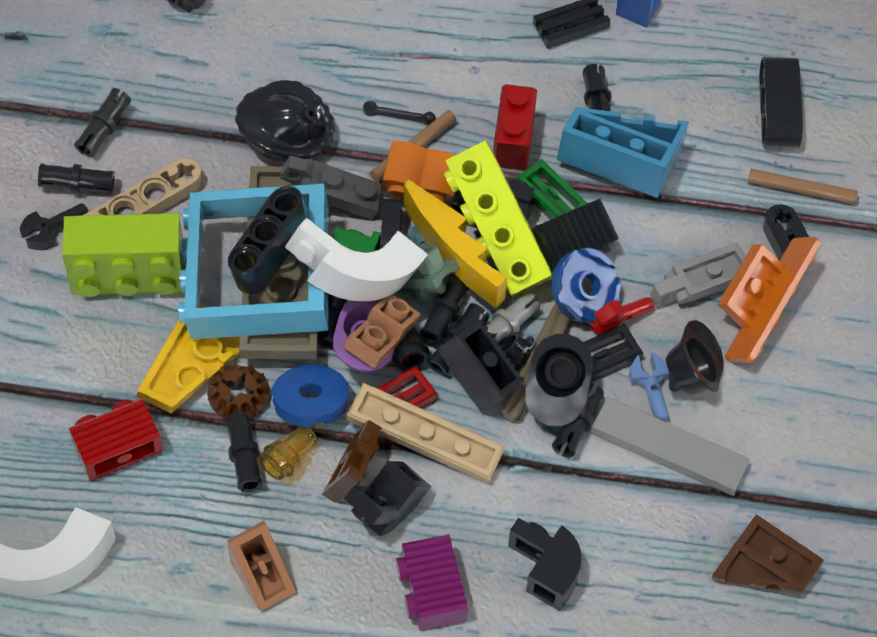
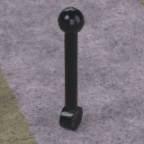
M367 101L363 105V112L366 116H374L378 113L420 120L426 125L436 120L435 114L430 111L421 114L379 107L373 101Z

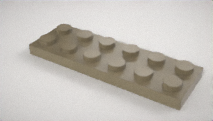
M251 166L249 188L293 186L295 184L280 179L282 171L280 166ZM255 216L247 217V228ZM290 252L263 291L251 295L243 293L242 305L308 301L307 280L309 266L299 261ZM318 331L251 336L240 335V359H317Z

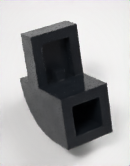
M388 461L370 486H353L344 499L353 506L351 512L355 517L365 523L378 536H383L394 530L412 513L432 486L403 461Z
M518 518L510 529L508 547L536 563L528 575L526 592L561 612L577 585L581 566L579 544L574 535L562 525L554 537H551L541 525L535 522L527 523Z

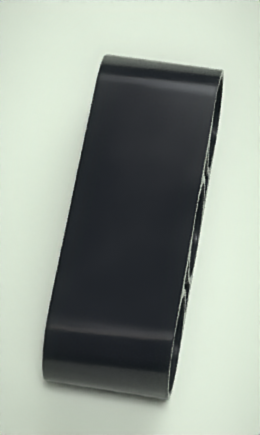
M762 57L759 70L762 145L800 147L803 119L799 59Z
M283 186L276 189L228 256V266L236 286L244 294H257L268 286L290 254V251L285 246L299 225L306 218L309 219L303 196L297 188Z

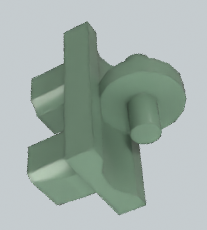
M427 245L421 248L428 256L402 287L412 288L417 299L424 304H431L434 298L439 297L440 294L445 292L446 286L442 283V280L446 274L450 272L456 273L460 269L456 259L442 258L437 245Z

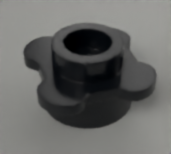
M514 332L501 342V351L506 352L507 358H511L510 364L520 367L529 359L531 355L529 348L533 345L535 339L532 336L524 339L520 334Z

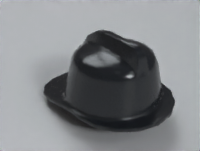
M697 320L689 321L685 326L681 340L668 352L665 358L667 369L670 373L669 389L672 392L682 389L687 394H697L708 389L712 392H717L724 365L722 350L717 339L704 323Z
M570 334L551 335L539 343L531 358L525 389V402L530 414L538 422L547 426H564L573 422L583 412L587 402L593 363L587 345L579 338Z

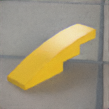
M408 180L404 183V207L421 236L428 245L438 246L443 259H456L460 269L454 274L467 287L494 308H497L505 300L507 277L486 264L487 248L466 234L467 218L411 180Z

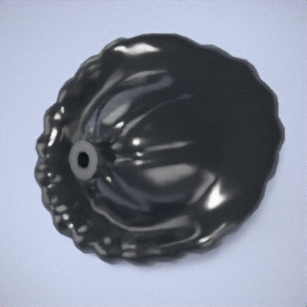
M289 80L271 82L264 87H259L253 92L247 93L236 107L235 123L240 133L244 135L249 144L261 150L267 158L277 157L280 160H288L289 156L302 159L317 158L323 151L329 149L330 143L333 141V134L335 133L334 118L330 114L328 105L323 103L322 98L315 94L311 88L304 86L301 82Z

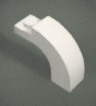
M308 218L299 225L285 246L299 261L314 270L307 280L308 282L328 294L351 301H374L394 294L406 284L428 256L426 252L399 231L378 251L369 253L353 251L339 244Z
M75 507L60 534L44 546L30 550H18L0 544V591L15 596L39 597L64 591L80 583L97 569L111 549L116 539L112 521Z

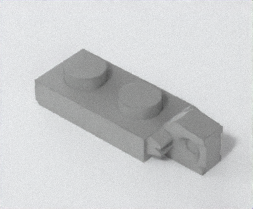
M734 243L674 265L672 270L664 275V280L653 284L650 296L656 307L673 303L675 300H677L679 305L686 302L690 303L727 289L746 256L738 243Z

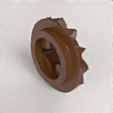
M235 362L232 367L226 369L220 367L218 374L214 378H210L207 391L208 401L212 409L223 418L238 412L247 413V416L250 415V418L259 414L266 406L269 399V386L264 373L256 371L252 364L246 367L240 366ZM244 381L245 392L247 393H239L232 400V391L229 387L236 388Z

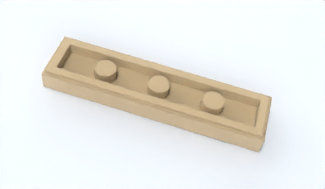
M364 382L346 417L347 421L358 426H362L366 421L370 420L382 427L380 436L486 484H489L505 449V446Z

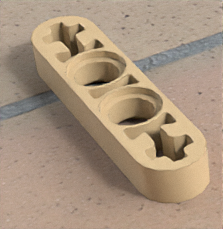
M190 158L175 160L83 216L114 215L116 210L121 207L132 208L134 210L133 214H160L190 196V192H196L200 189L202 185L201 167L195 160ZM184 173L186 176L192 175V178L187 180L185 177L179 178V175ZM151 189H161L165 192V195L159 200L152 201L145 197L146 193Z

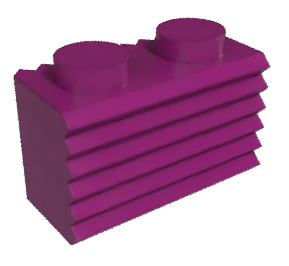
M450 535L402 543L401 557L395 558L399 581L408 582L410 594L404 595L408 618H416L419 631L467 621L468 605Z

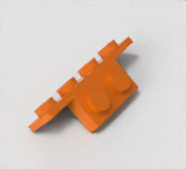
M817 237L792 239L780 261L763 244L751 246L717 304L741 327L725 354V358L729 362L751 363L762 352L764 342L772 328L779 322L780 314L790 297L796 292L798 283L807 267L814 261L815 253L821 244Z

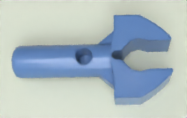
M652 353L650 363L653 374L650 377L641 368V360L638 355L634 359L629 372L631 386L641 385L644 387L653 416L667 421L669 415L660 387V383L668 380L670 375L666 361Z

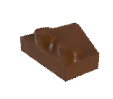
M368 420L355 431L322 493L323 496L336 502L345 494H348L353 486H359L368 463L372 460L380 446L377 439L382 427Z
M756 514L715 570L712 580L717 583L800 596L823 564L824 559Z

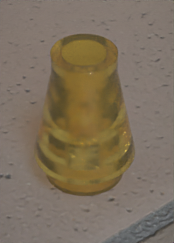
M299 426L296 430L265 446L264 454L260 457L262 467L271 477L277 480L291 477L309 449L317 442L316 435L309 427Z

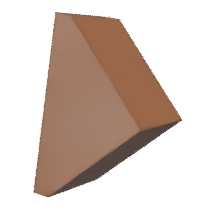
M264 521L227 540L230 563L260 611L296 593Z

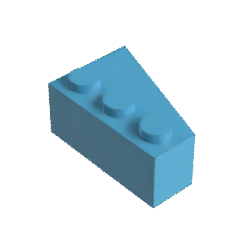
M575 107L563 128L557 160L658 198L682 151L689 121L678 120L677 125L657 123L655 122V117L644 116L643 121L621 118V113Z

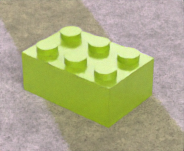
M179 213L64 216L62 257L72 295L93 297L98 294L131 296L136 293L168 295L173 292H182L180 271L185 270V261L183 260L181 250L183 235Z

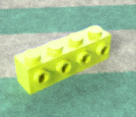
M485 140L445 160L450 170L444 172V175L453 192L460 190L466 202L460 208L470 226L476 223L482 237L476 240L487 248L486 259L492 257L498 268L497 271L507 277L506 291L509 290L511 296L516 297L523 291H528L551 280L553 273L487 141Z

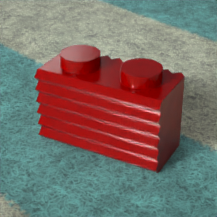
M505 84L501 88L493 153L500 168L521 171L528 168L537 99V89L534 87Z
M142 398L134 402L132 400H123L114 405L112 411L100 416L86 415L80 418L75 423V426L68 428L72 443L89 481H94L103 475H109L111 472L123 469L126 465L131 466L133 463H138L141 459L145 460L148 456L153 457L156 453L160 454L163 451L159 432Z

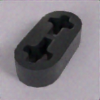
M384 198L380 249L392 239L397 231L401 232L402 199Z
M782 204L769 208L763 223V230L776 257L780 261L792 239L809 237L793 208ZM775 219H778L781 223L787 222L786 229L784 230L780 223L774 224Z

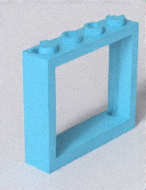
M293 185L292 187L297 188L303 196L309 213V220L329 235V205L325 185ZM283 186L190 192L189 208L183 209V223L185 230H188V238H182L181 242L182 257L184 261H187L186 269L180 271V286L182 293L185 292V302H179L178 305L179 321L186 324L190 339L328 331V293L315 287L310 282H308V301L200 308L203 220L256 216L269 196L276 189ZM310 267L308 270V279L314 272V270H312Z

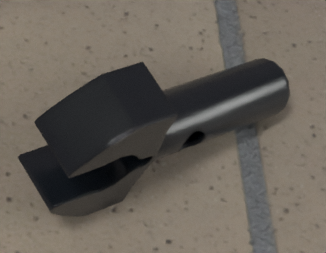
M80 203L51 218L40 217L38 212L35 211L24 218L19 228L21 237L24 238L34 231H41L39 234L27 238L26 243L29 249L47 250L55 246L53 237L56 231L63 228L64 216H83L89 212L85 204Z

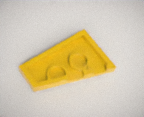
M178 320L137 390V397L172 414L203 387L210 378H213L219 372L220 367H226L240 354V336L190 339L186 324L180 323Z

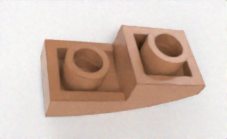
M394 295L383 298L372 308L367 320L348 336L343 348L375 369L406 336L419 319L421 313Z

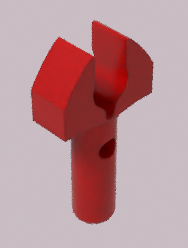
M650 297L639 299L624 306H621L617 300L609 302L594 313L597 320L589 324L597 335H601L618 327L621 322L652 311L654 309V302Z

